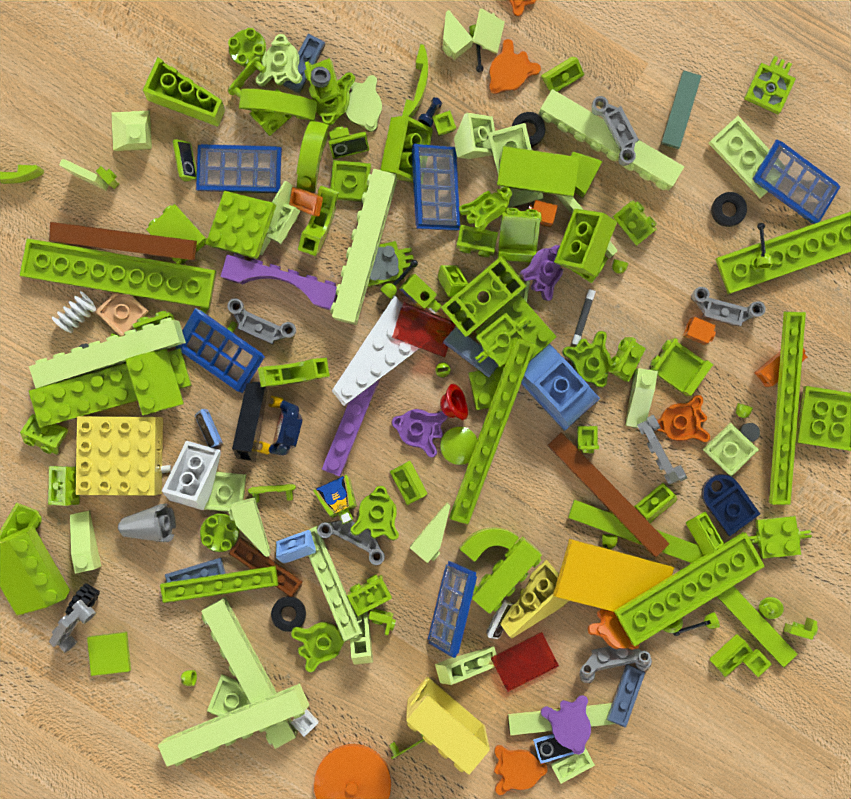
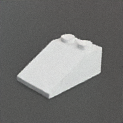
M186 441L162 489V493L169 501L204 510L212 492L221 451Z

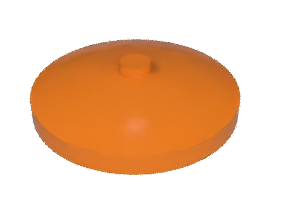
M360 744L339 746L330 751L317 768L314 779L316 799H389L391 774L387 763L380 754L367 746Z

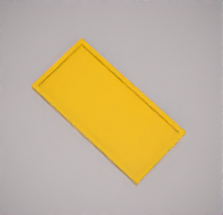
M569 538L553 596L614 612V610L672 576L674 567Z

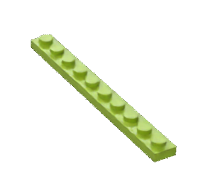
M784 311L769 495V503L772 505H791L806 312Z
M515 337L449 516L451 520L469 524L536 345L532 342Z

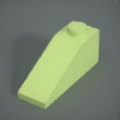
M641 368L635 369L625 426L638 428V424L647 420L658 371Z
M255 497L232 503L229 510L231 521L235 520L236 526L266 557L270 556L271 550Z
M449 503L443 506L410 545V549L427 563L430 560L434 561L440 554L438 550L441 547L450 510Z
M90 510L71 514V556L75 574L101 567Z
M352 606L363 634L350 639L351 659L354 665L373 663L368 611L357 616Z
M492 646L459 655L456 658H449L435 664L440 683L453 685L499 665L495 647Z

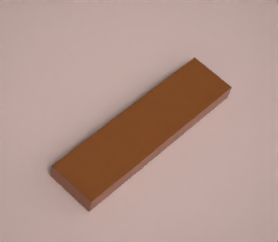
M241 537L229 552L231 556L250 569L276 566L279 585L275 587L289 597L294 595L303 582L270 557H266L260 550Z

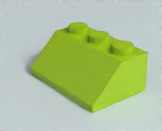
M409 116L391 117L380 170L396 174L397 180L413 183L412 145H430L433 129ZM420 156V168L426 167L428 156ZM421 172V184L423 182L424 177L423 172Z
M574 208L554 263L582 274L597 276L617 221L605 213Z
M167 349L147 352L125 359L142 415H150L184 404Z

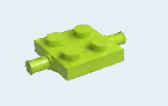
M504 313L475 337L484 350L475 357L476 360L482 357L477 362L481 364L486 358L490 357L499 367L503 366L507 362L515 337L529 341L524 335L523 328L531 323V320L526 321L528 317L525 316L517 323L507 313Z
M505 366L497 367L490 377H487L480 370L468 373L475 410L490 408Z
M796 516L755 520L756 536H748L752 544L757 543L762 559L801 555L800 539L812 537V535H804L811 533L810 530L799 531Z

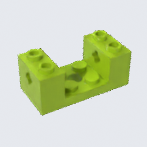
M500 256L441 308L464 336L467 337L527 285L505 258ZM481 291L489 294V300L485 303L480 302L478 299V294Z

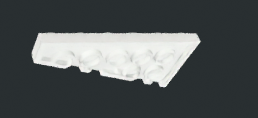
M396 296L392 298L332 389V392L343 406L431 340Z

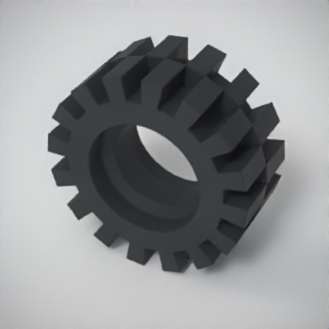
M87 583L84 584L76 592V595L73 596L72 601L69 602L65 613L69 615L73 611L72 606L79 600H82L88 607L94 606L100 591Z

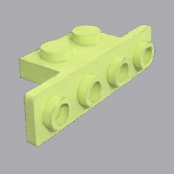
M284 181L272 201L277 206L259 255H263L271 240L282 244L300 213L299 209L289 205L292 187L294 186L287 181Z

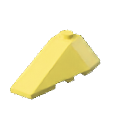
M547 560L532 572L526 588H522L520 591L521 596L515 604H512L500 623L510 638H514L570 601L553 596L559 573Z

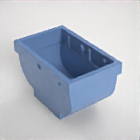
M550 343L529 361L521 385L564 431L600 399Z

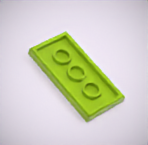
M503 146L497 186L573 197L580 157Z

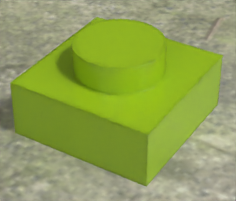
M450 110L432 116L438 136L456 131V125Z
M340 126L334 128L333 131L329 132L330 138L335 139L348 136V127Z
M100 166L96 170L113 189L119 185L115 180L117 176L111 169L105 170Z
M757 648L743 661L757 677L772 665Z

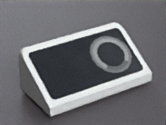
M505 599L501 601L503 603L496 611L486 632L489 638L499 639L504 629L500 623L513 603Z

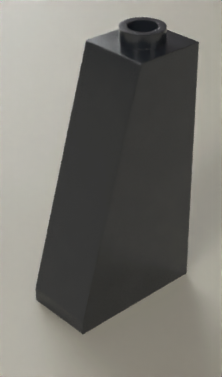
M260 382L246 383L232 447L237 459L256 462L267 398L266 387H261Z

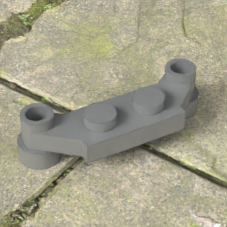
M603 96L596 97L592 102V113L603 117L620 149L618 162L622 166H627L635 160L634 147L639 139L621 106L617 108L608 104V100Z
M705 287L696 288L691 295V299L703 312L702 317L739 327L742 326V322L750 318L762 316L766 310L765 305L760 301L753 302L748 307H743L709 298V290Z
M237 298L231 299L228 302V310L234 314L239 324L238 329L271 344H274L277 340L292 338L296 334V327L291 322H285L278 326L247 312L243 302ZM236 305H240L238 310H235ZM288 328H292V332L290 334H287Z
M654 414L647 417L646 421L637 426L642 435L646 434L649 440L646 444L652 454L656 453L658 457L656 463L660 470L664 469L667 474L664 476L668 484L671 485L679 480L687 479L681 465L673 468L654 431L661 427Z
M338 520L323 522L318 526L317 532L320 537L328 538L335 534L368 551L369 561L373 565H380L384 561V552L381 550L377 539L371 537L369 529H366L357 536L351 534L350 529L356 522L351 521L342 524V521ZM327 526L329 532H324L323 527ZM379 553L381 557L376 559L374 554Z
M82 600L77 601L72 606L73 611L69 615L62 617L58 622L59 626L52 631L53 635L49 643L53 647L58 645L64 653L77 643L69 635L79 620L85 624L96 614Z
M611 646L592 650L591 657L580 669L579 676L582 682L591 683L595 679L596 671L636 663L639 670L647 671L651 667L652 660L647 651L639 649H615Z

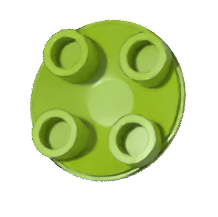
M250 27L237 32L228 40L230 56L234 62L241 66H247L257 56L262 59L266 51V42L263 36Z
M451 428L441 439V452L450 463L456 465L467 464L470 462L478 439L468 428Z
M214 514L208 517L203 522L200 530L202 544L215 552H224L231 549L239 537V528L236 526L235 520L231 521L230 516L226 514Z

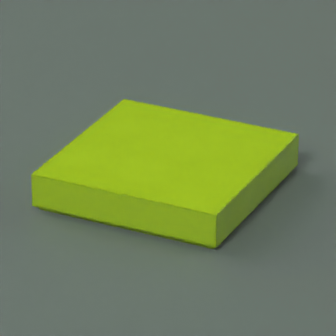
M333 160L330 189L339 192L337 200L362 202V196L364 192L367 193L369 187L367 179L371 173V163Z
M127 632L87 637L91 676L131 671Z

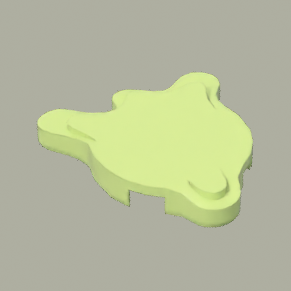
M278 34L271 43L272 46L263 55L262 65L266 67V72H260L256 77V83L259 86H265L272 78L275 79V83L279 86L286 81L299 84L303 79L298 71V51L291 45L284 34Z
M373 75L368 76L364 83L354 82L352 84L351 92L349 93V106L345 111L352 123L361 125V127L366 128L370 132L377 129L379 116L382 111V102L376 92L377 78Z

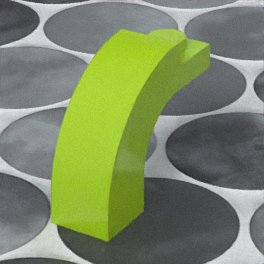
M310 120L306 128L296 173L298 174L296 187L313 192L317 189L319 165L328 139L329 124Z
M324 186L319 187L317 194L323 197L320 216H311L307 227L301 234L298 246L299 251L313 256L319 253L325 242L336 211L335 206L339 195L338 191Z
M316 358L297 363L258 368L261 387L295 384L330 377L327 358Z
M484 528L471 534L459 548L475 562L483 551L489 547L503 546L510 550L519 537L503 528Z

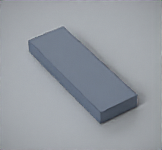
M307 34L298 52V71L303 79L299 84L286 81L283 86L299 94L301 93L307 81L304 70H306L305 62L309 61L312 65L316 64L325 46L324 41Z
M456 327L443 342L487 377H490L498 367L496 362L490 357L479 364L477 361L482 357L478 360L475 357L484 351L482 346L470 337H465Z
M220 557L167 573L165 578L167 582L225 574L226 572Z
M628 664L625 666L606 720L626 728L645 675L644 671Z

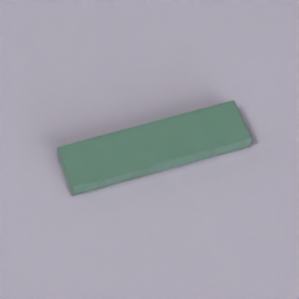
M683 70L662 137V145L676 149L681 147L701 75Z

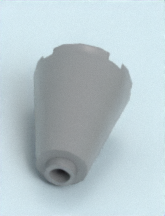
M167 503L159 504L122 518L118 524V530L123 537L164 543L170 542L174 537V534H171L172 529L176 528L175 515L172 508L167 507Z

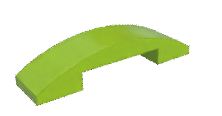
M420 44L416 59V69L422 71L414 101L406 99L402 116L412 118L419 109L426 92L428 58L423 44Z
M242 89L239 109L256 112L262 110L315 121L318 101L271 90Z
M18 165L17 172H0V183L15 184L33 180L43 175L44 170L37 165Z

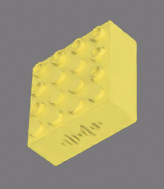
M77 416L76 495L154 496L162 494L163 417Z
M426 677L407 700V725L414 732L418 730L423 735L422 738L429 745L432 746L434 744L439 749L438 752L445 759L449 757L455 762L454 766L463 773L465 771L470 775L490 751L485 725L433 680Z

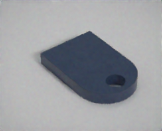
M714 475L704 483L702 488L703 502L728 536L733 535L761 514L739 483L731 476ZM717 480L720 482L721 487L718 491H713L711 485Z

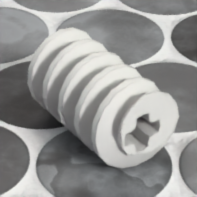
M80 291L82 298L74 296L76 303L68 302L71 307L70 309L63 306L65 313L57 312L59 319L52 316V320L61 329L69 333L74 331L73 327H79V322L83 323L85 321L84 316H91L89 311H96L92 300L82 291Z

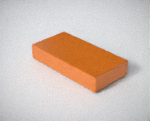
M292 187L289 205L313 216H320L323 197L298 187Z

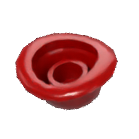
M450 384L446 393L441 397V410L449 418L457 417L460 420H466L468 417V406L465 395L458 385Z

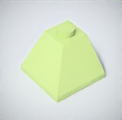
M150 111L111 113L114 151L152 149Z
M473 113L464 114L454 138L457 158L473 159L493 155L488 133L495 131L492 116Z

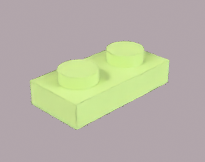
M585 747L582 754L563 757L552 763L551 766L562 784L595 766Z

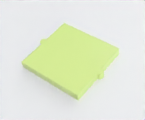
M480 9L472 42L480 45L483 50L487 49L497 54L505 21L496 17L494 13L491 14L484 9Z

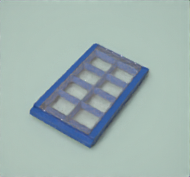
M778 139L775 140L753 177L754 182L813 224L820 222L841 187L836 181Z
M198 145L196 190L207 192L278 193L281 187L282 148L277 146Z
M413 144L412 165L416 229L458 231L460 213L455 147Z
M197 308L194 309L182 330L186 343L175 346L176 349H181V352L240 393H244L246 383H250L265 359V356L260 351Z
M448 561V565L446 564L428 640L432 646L456 658L461 646L476 584L477 572Z

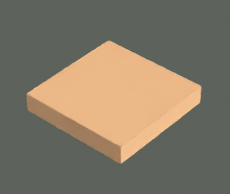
M113 293L95 311L120 337L125 335L124 332L133 330L132 324L137 323V319L145 317L150 312L135 296Z

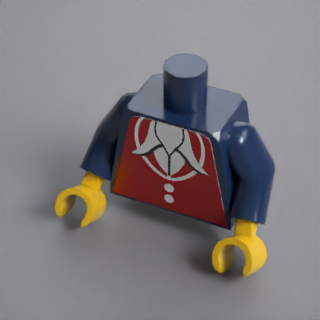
M271 396L274 399V403H269L268 405L280 408L281 412L273 444L260 441L259 444H262V449L257 450V452L266 455L269 453L287 455L290 449L297 445L303 419L301 414H299L298 406L285 400L283 401L282 397Z

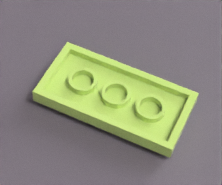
M737 116L708 144L760 199L768 191L754 182L753 177L770 149ZM777 158L774 164L784 171V164ZM772 167L765 180L775 185L781 173Z
M525 123L488 133L498 175L503 146L532 150ZM510 188L512 196L509 199L507 208L527 204L535 200L544 199L543 193Z

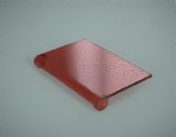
M403 302L392 338L445 358L448 346L443 342L456 325L449 319Z
M542 632L491 657L507 692L559 667Z

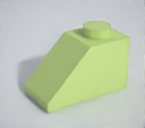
M448 10L445 16L442 48L448 57L452 56L456 60L472 47L473 39Z

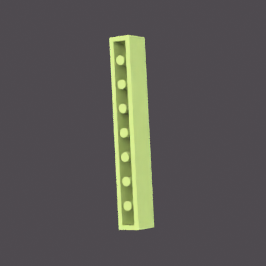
M552 89L538 115L545 122H552L557 125L559 130L573 134L576 140L590 144L593 150L597 152L602 151L607 154L606 156L610 160L618 161L620 149L604 119L594 115L589 110ZM639 140L635 143L634 147L635 160L623 167L629 171H636L644 180H651L656 183L655 185L658 188L669 191L675 184L684 166Z
M373 169L372 174L368 176L367 185L369 187L367 193L364 192L362 196L363 208L357 214L356 221L358 226L352 232V247H349L346 253L347 265H344L342 268L341 277L343 279L336 289L337 300L331 306L330 313L335 320L353 325L358 323L397 183L396 174Z
M166 318L160 321L161 324L155 326L154 324L142 326L143 330L137 332L135 329L124 332V336H110L103 343H100V341L88 344L89 347L87 348L77 347L71 349L69 354L58 353L53 355V359L47 360V358L37 360L35 365L29 366L35 388L125 363V359L184 344L186 342L180 322L172 320V318Z
M226 597L204 608L201 611L202 620L212 630L211 636L220 645L222 657L224 659L227 658L230 664L229 670L233 676L237 677L240 691L245 693L248 698L247 703L250 704L277 693ZM288 718V721L281 725H270L271 727L266 730V739L270 745L273 744L275 749L296 738L298 731L291 724V718Z
M297 684L166 737L158 744V748L167 767L173 764L178 766L190 757L192 760L200 757L205 751L211 753L217 750L220 745L225 744V746H229L240 737L246 739L252 736L255 731L264 732L271 727L270 725L276 724L278 726L288 721V718H299L305 714L304 711L308 708L309 703L301 685Z

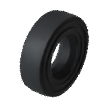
M534 112L521 113L514 119L512 126L532 123L536 128L535 134L529 136L531 147L542 141L546 131L545 123Z
M735 192L723 193L712 204V217L721 226H735L742 222L746 216V201ZM730 202L735 205L736 213L734 216L728 217L724 215L722 207L725 203Z
M286 596L274 604L271 618L278 629L291 632L293 628H300L304 623L306 608L298 598ZM283 608H294L296 611L295 619L292 621L284 620L281 615Z

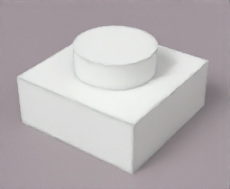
M307 709L304 711L305 714L291 721V724L304 737L319 722Z

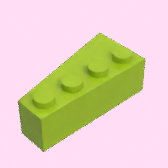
M157 57L143 88L147 100L218 127L225 113L222 100L203 87L198 86L193 80L183 76L174 67L167 65L162 59Z
M522 536L505 554L506 559H501L494 565L493 573L491 575L486 573L481 578L482 581L479 587L475 585L472 599L489 614L493 610L496 612L503 603L501 601L505 596L509 597L516 588L514 586L519 581L523 582L526 579L529 569L532 566L535 568L542 560L540 558L542 556L541 552Z

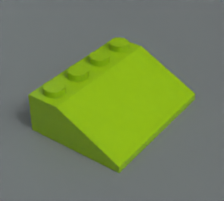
M33 525L0 539V588L17 616L56 604L64 600L70 591Z

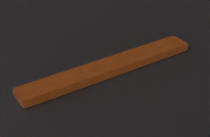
M50 222L49 241L195 260L197 244L195 240Z
M562 432L547 445L654 557H657L669 545L667 540Z

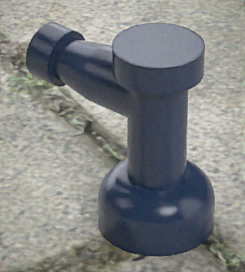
M432 98L431 105L426 114L419 116V122L429 127L432 126V116L438 107L440 108L443 104L439 98Z

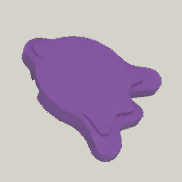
M560 245L539 250L532 258L530 265L519 274L520 278L524 281L533 280L531 289L533 291H540L543 300L550 301L553 298L554 287L563 274L564 269L561 268V265L554 263Z
M413 409L401 416H395L392 419V426L397 429L403 442L412 447L423 449L432 458L437 455V449L432 440L443 436L441 424L447 419V416L442 411L428 413L424 410Z
M584 695L578 696L574 702L562 700L559 711L548 706L541 709V715L551 723L555 739L562 746L571 749L574 754L578 755L584 752L585 744L591 734V724L586 714L588 699Z

